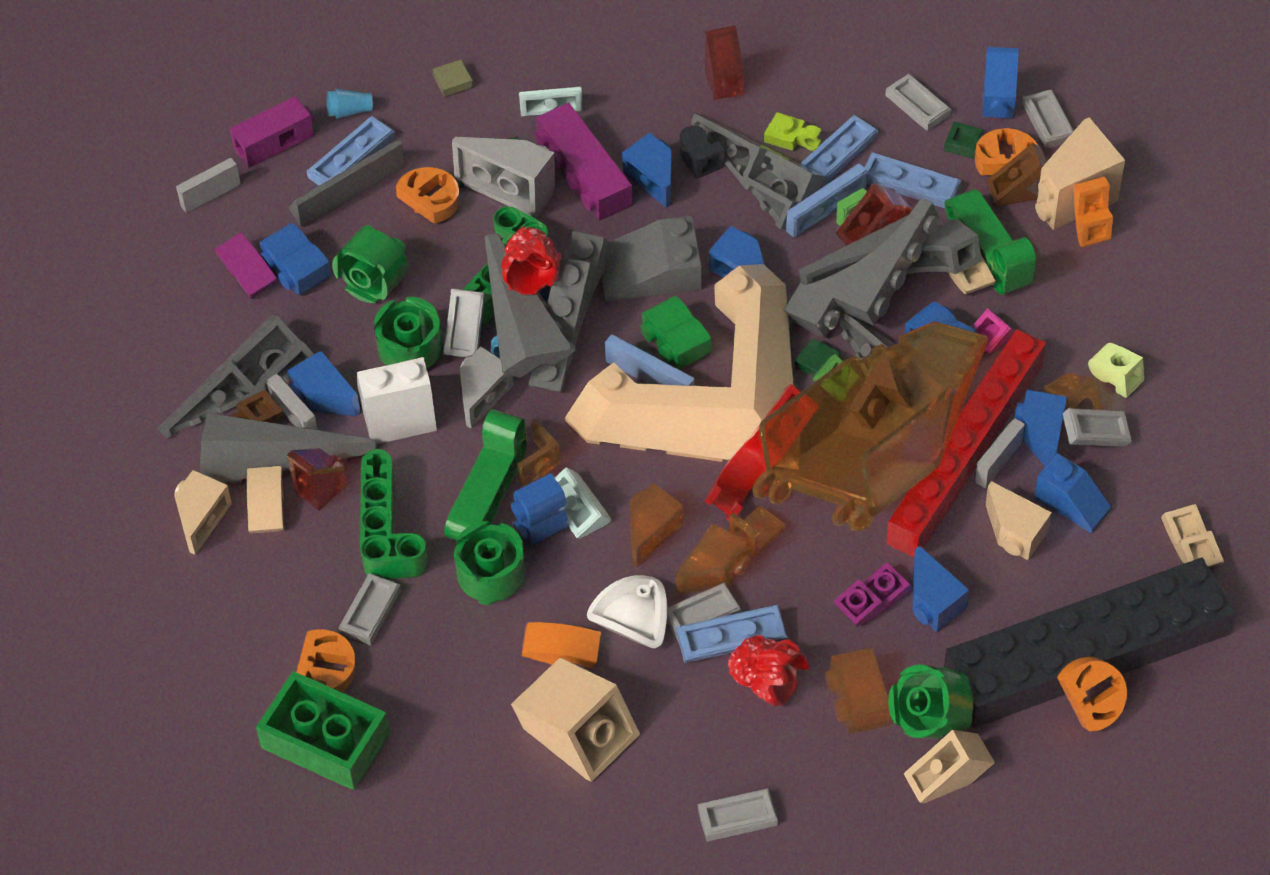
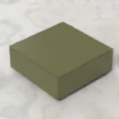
M461 59L433 68V76L444 97L473 88L472 79Z

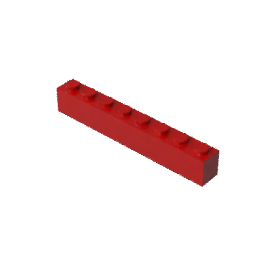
M1018 329L1015 330L888 521L887 545L914 557L916 548L920 546L924 549L973 474L978 461L990 448L1016 408L1017 402H1020L1042 368L1046 342Z

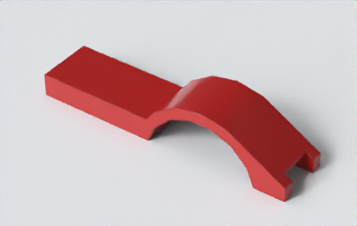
M792 384L788 385L752 435L724 466L704 502L708 505L713 503L727 515L726 520L730 523L733 522L742 510L743 502L754 484L772 463L781 456L817 405Z

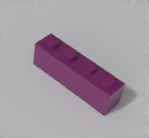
M566 103L536 117L537 131L534 134L538 145L545 146L554 152L555 168H561L564 172L569 187L572 190L578 191L587 211H593L600 221L632 206V185L570 103Z

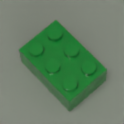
M292 671L256 726L262 749L354 791L390 735L386 712Z

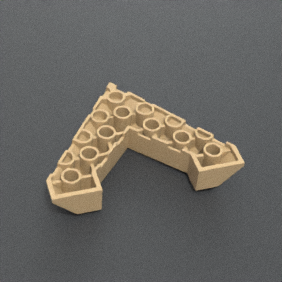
M764 264L738 266L714 285L715 306L735 324L731 387L636 384L613 362L587 383L566 415L565 421L587 443L600 445V442L620 444V448L647 451V448L664 450L670 455L723 462V460L729 461L752 435L784 389L790 384L793 385L788 314L784 311L787 305L786 285ZM797 434L771 466L784 467L786 471L799 473Z

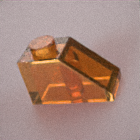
M654 483L644 491L637 492L630 502L632 564L636 567L684 525L683 505Z
M712 523L677 571L676 592L683 595L708 590L724 582L726 585H730L738 574L740 576L743 575L749 566L751 558L748 556V541Z

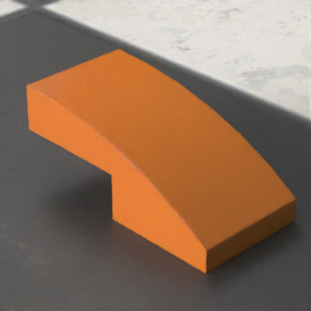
M1105 176L1074 185L1075 222L1078 242L1081 248L1111 239L1113 216L1108 209L1110 184Z
M528 622L525 629L521 656L552 665L559 658H562L574 664L593 668L597 663L601 632L566 624Z

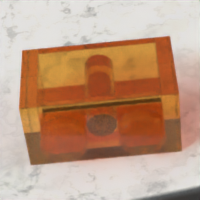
M873 648L831 656L830 670L825 671L826 683L829 692L835 691L838 700L834 702L836 717L839 723H845L848 735L890 726L888 696Z

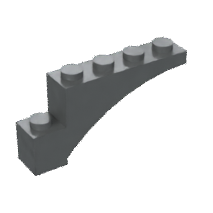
M921 198L899 228L878 248L857 263L808 285L800 283L784 309L792 324L825 338L830 329H834L838 324L842 311L875 326L879 317L884 316L887 312L890 299L896 289H900L904 284L906 272L912 262H916L919 259L927 237L932 235L937 229L939 215L933 202Z
M908 216L799 269L801 283L808 285L857 263L888 239ZM956 218L943 224L932 235L927 237L919 259L916 262H912L906 274L918 272H952L957 274L981 262L978 234Z
M576 231L572 232L567 258L561 257L562 260L558 268L559 278L551 287L547 303V311L553 320L560 323L563 328L561 332L567 341L573 343L574 346L576 345L593 293L601 276L604 275L610 249V243L604 237ZM573 353L554 365L543 363L532 370L528 385L563 393Z

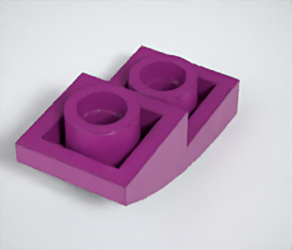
M242 232L214 249L232 277L236 278L250 299L277 282L276 276Z
M886 562L864 582L860 579L854 582L833 603L858 627L887 610L912 589L910 584Z

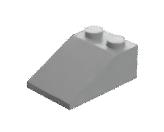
M455 137L452 140L455 180L462 181L464 186L507 206L517 208L535 219L555 194L554 152L545 146L536 145L528 140Z

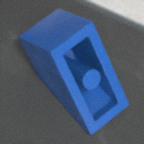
M987 47L982 90V117H1014L1019 48Z
M649 132L622 152L623 173L667 208L671 205L672 151L664 140H659Z
M732 226L727 229L709 250V270L723 278L738 266L764 264L758 240L749 233L740 231Z
M321 351L287 370L290 381L288 386L311 412L357 416L360 414L357 393Z
M1026 390L1024 403L1017 402L1014 419L1025 424L1023 442L1040 462L1046 466L1057 453L1063 422L1062 413L1065 411L1067 397Z
M1058 453L1037 476L1034 499L1090 533L1095 530L1111 510L1110 504L1087 471Z
M919 546L914 552L912 611L919 622L924 625L928 624L935 632H938L967 609L969 590Z

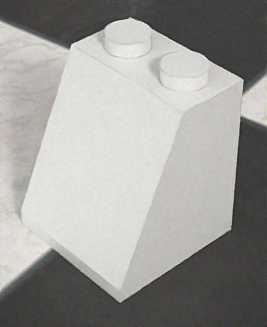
M424 358L357 372L358 394L369 437L376 439L377 444L437 431L431 384Z

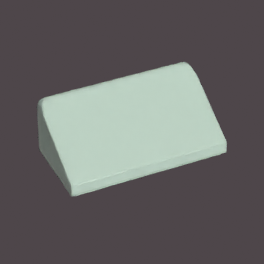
M581 87L519 92L521 116L542 115L566 103H570L575 111H583Z
M566 467L555 477L564 491L567 502L565 511L568 518V526L576 538L581 539L612 521L611 517L577 472Z

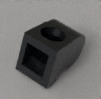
M689 126L681 131L680 155L696 179L724 168V148L718 141L710 144L707 140V133L702 127Z

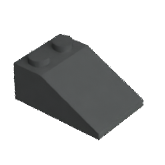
M692 216L660 219L609 242L610 249L604 275L601 276L605 302L701 290V262Z

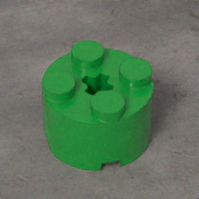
M365 225L334 257L332 262L334 275L337 280L342 277L347 284L344 289L353 297L366 303H376L380 299L383 301L408 272V261L404 254L406 246L398 238H390L372 226Z
M406 297V301L395 303V300L386 303L377 312L374 319L375 337L379 359L385 365L424 358L427 369L439 359L443 350L441 323L437 311L431 303L418 297Z
M482 521L470 525L460 533L454 550V561L458 584L468 596L478 600L480 604L491 605L495 601L510 597L524 584L526 570L523 543L519 534L512 527L504 523L493 525L489 524V521Z
M913 665L904 669L899 674L902 676L897 684H893L890 689L888 698L890 716L894 723L900 725L905 734L910 737L943 739L952 730L962 731L971 726L973 695L969 679L964 673H959L948 667Z

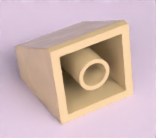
M1090 117L1082 121L1041 169L1035 208L1039 218L1046 221L1053 230L1075 221V184L1105 176L1110 184L1108 206L1118 202L1125 159Z
M559 658L511 704L524 730L590 782L605 770L640 735L616 684L562 658Z

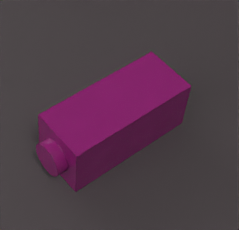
M294 96L230 127L233 147L247 167L250 168L313 137L312 123L315 122L314 115L308 105L303 106L297 97Z

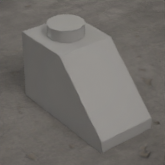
M482 347L473 355L467 356L460 366L466 426L471 429L513 387V376L502 373L501 359Z

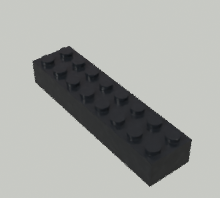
M1201 557L947 648L944 667L952 668L959 673H964L968 677L973 695L971 724L973 728L1066 695L1057 677L1064 667L1076 659L1083 657L1099 658L1114 666L1121 674L1230 635L1236 612L1205 560Z

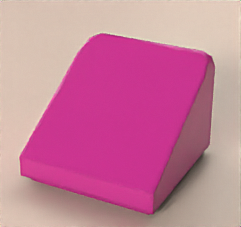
M988 308L972 326L980 336L981 347L989 354H992L1007 343L1015 332Z

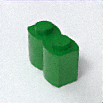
M673 296L642 312L643 324L640 325L641 332L648 342L653 341L658 347L659 354L665 363H671L679 370L711 353L710 335L677 296Z

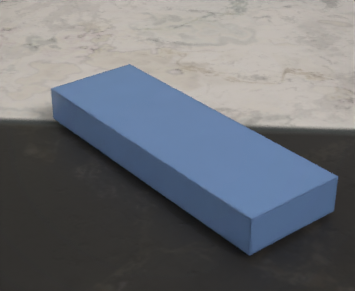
M853 115L800 164L826 176L825 186L878 137V130L856 115Z
M371 116L307 170L308 178L317 185L323 184L388 145L395 139L394 130Z
M873 152L864 167L867 169L866 184L917 200L923 198L942 208H945V200L957 196L961 187L960 179Z
M860 163L788 210L786 232L793 238L799 236L836 211L837 202L862 188L866 190L867 169Z
M611 334L605 341L606 362L609 364L614 362L624 372L644 383L694 386V377Z
M778 605L678 626L676 628L684 663L732 653L747 637L762 635L766 639H774L776 642L788 638Z

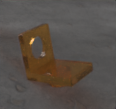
M1067 373L1044 386L1046 393L1066 396L1068 408L1078 409L1081 400L1090 398L1093 402V410H1104L1093 379L1076 373Z
M536 419L531 421L532 439L541 449L518 463L519 478L523 486H526L538 477L548 475L554 467L561 463L558 442Z
M758 506L745 520L734 513L729 516V538L754 557L785 529V524L762 506Z

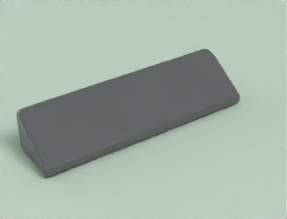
M396 140L294 200L289 206V210L300 227L306 226L403 168L404 156L401 141Z

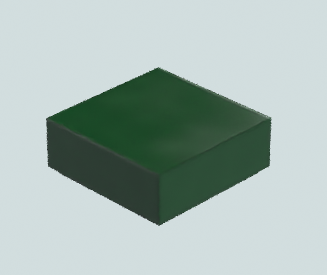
M954 121L944 144V151L974 159L976 145L983 136L984 129Z
M812 338L795 359V367L814 377L832 355L836 354L840 357L841 353Z

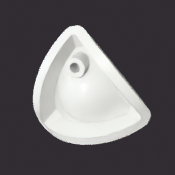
M634 575L622 578L609 585L595 598L587 611V618L636 643L650 648H657L663 642L666 628L667 599L664 586L658 579L650 576Z

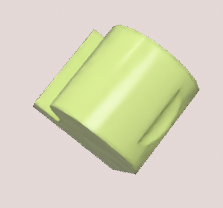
M1107 343L1088 362L1090 371L1097 379L1116 386V393L1125 398L1144 381L1143 357L1116 344Z

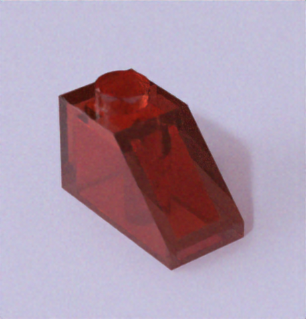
M735 25L705 31V74L714 100L744 94V69Z
M873 184L836 231V234L846 245H849L908 216L913 208L895 189Z
M320 448L291 450L287 454L295 493L318 511L347 486L346 467L336 455L330 456Z

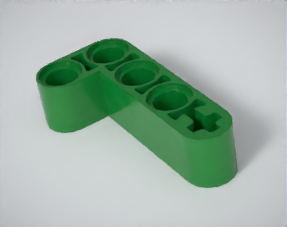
M977 189L945 200L944 207L949 221L956 218L978 234L981 255L995 279L993 287L999 295H1005L1033 283L1036 255L1031 242L1026 237L1013 241Z
M505 206L498 209L494 214V231L503 237L502 242L505 247L509 239L512 238V235L522 227L540 229L548 237V229L545 224L517 208ZM487 262L463 288V290L486 293L482 326L488 323L495 315Z
M494 409L488 412L482 429L483 448L449 513L444 529L445 537L457 541L460 533L472 524L482 521H489V524H492L525 456L527 448L525 419Z
M370 450L362 457L360 552L364 572L367 576L370 573L384 579L419 577L426 572L429 565L425 540L420 535L414 533L395 534V477L392 459L389 453L384 450ZM378 472H380L381 478L376 477Z

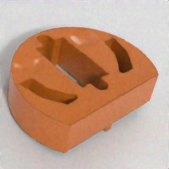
M1010 128L992 130L983 135L977 142L975 150L976 169L982 176L993 175L1030 144L1034 143L1037 145V143L1030 135L1020 130ZM1001 141H1006L1007 145H1012L1013 154H1011L1010 159L1005 158V154L1000 155L999 145H1001Z
M433 167L417 168L404 174L397 182V198L413 208L415 213L421 214L433 224L450 218L459 206L458 183L451 174L442 169ZM436 186H442V188H440L430 197L426 195Z
M317 629L308 631L297 673L339 692H343L351 684L355 675V653L351 644L342 635L330 630ZM318 660L347 665V667H345L343 672L314 667V665H316Z
M1083 657L1072 661L1059 673L1057 678L1083 728L1091 732L1098 731L1111 725L1120 716L1126 704L1127 687L1122 674L1114 666L1099 658ZM1108 677L1113 678L1111 680V687L1090 700L1085 699L1087 697L1085 691ZM1093 712L1104 713L1099 716L1092 715Z

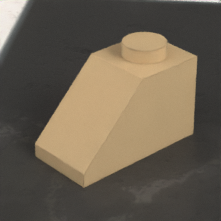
M192 470L186 480H182L178 484L174 496L189 552L196 555L232 505L226 484Z
M991 481L988 485L985 505L997 543L1009 554L1029 560L1049 532L1052 512Z
M952 730L911 766L904 775L919 802L927 803L970 785L995 762L979 734Z

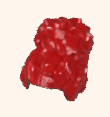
M522 227L509 239L504 248L506 255L501 263L503 280L508 284L509 291H516L521 295H535L546 285L552 287L558 281V268L562 260L561 253H557L554 248V241L547 237L544 231L537 228L534 229L533 227Z
M762 635L745 638L741 645L731 653L728 660L729 674L733 676L734 680L742 686L752 688L753 693L775 707L783 706L793 695L798 686L797 670H809L810 668L807 657L803 655L796 643L789 639L776 642V640L766 639Z

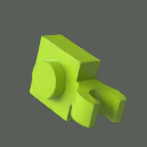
M776 112L764 133V142L791 151L794 150L796 145L814 151L822 143V140L817 139L821 129L813 125L805 127L804 120Z

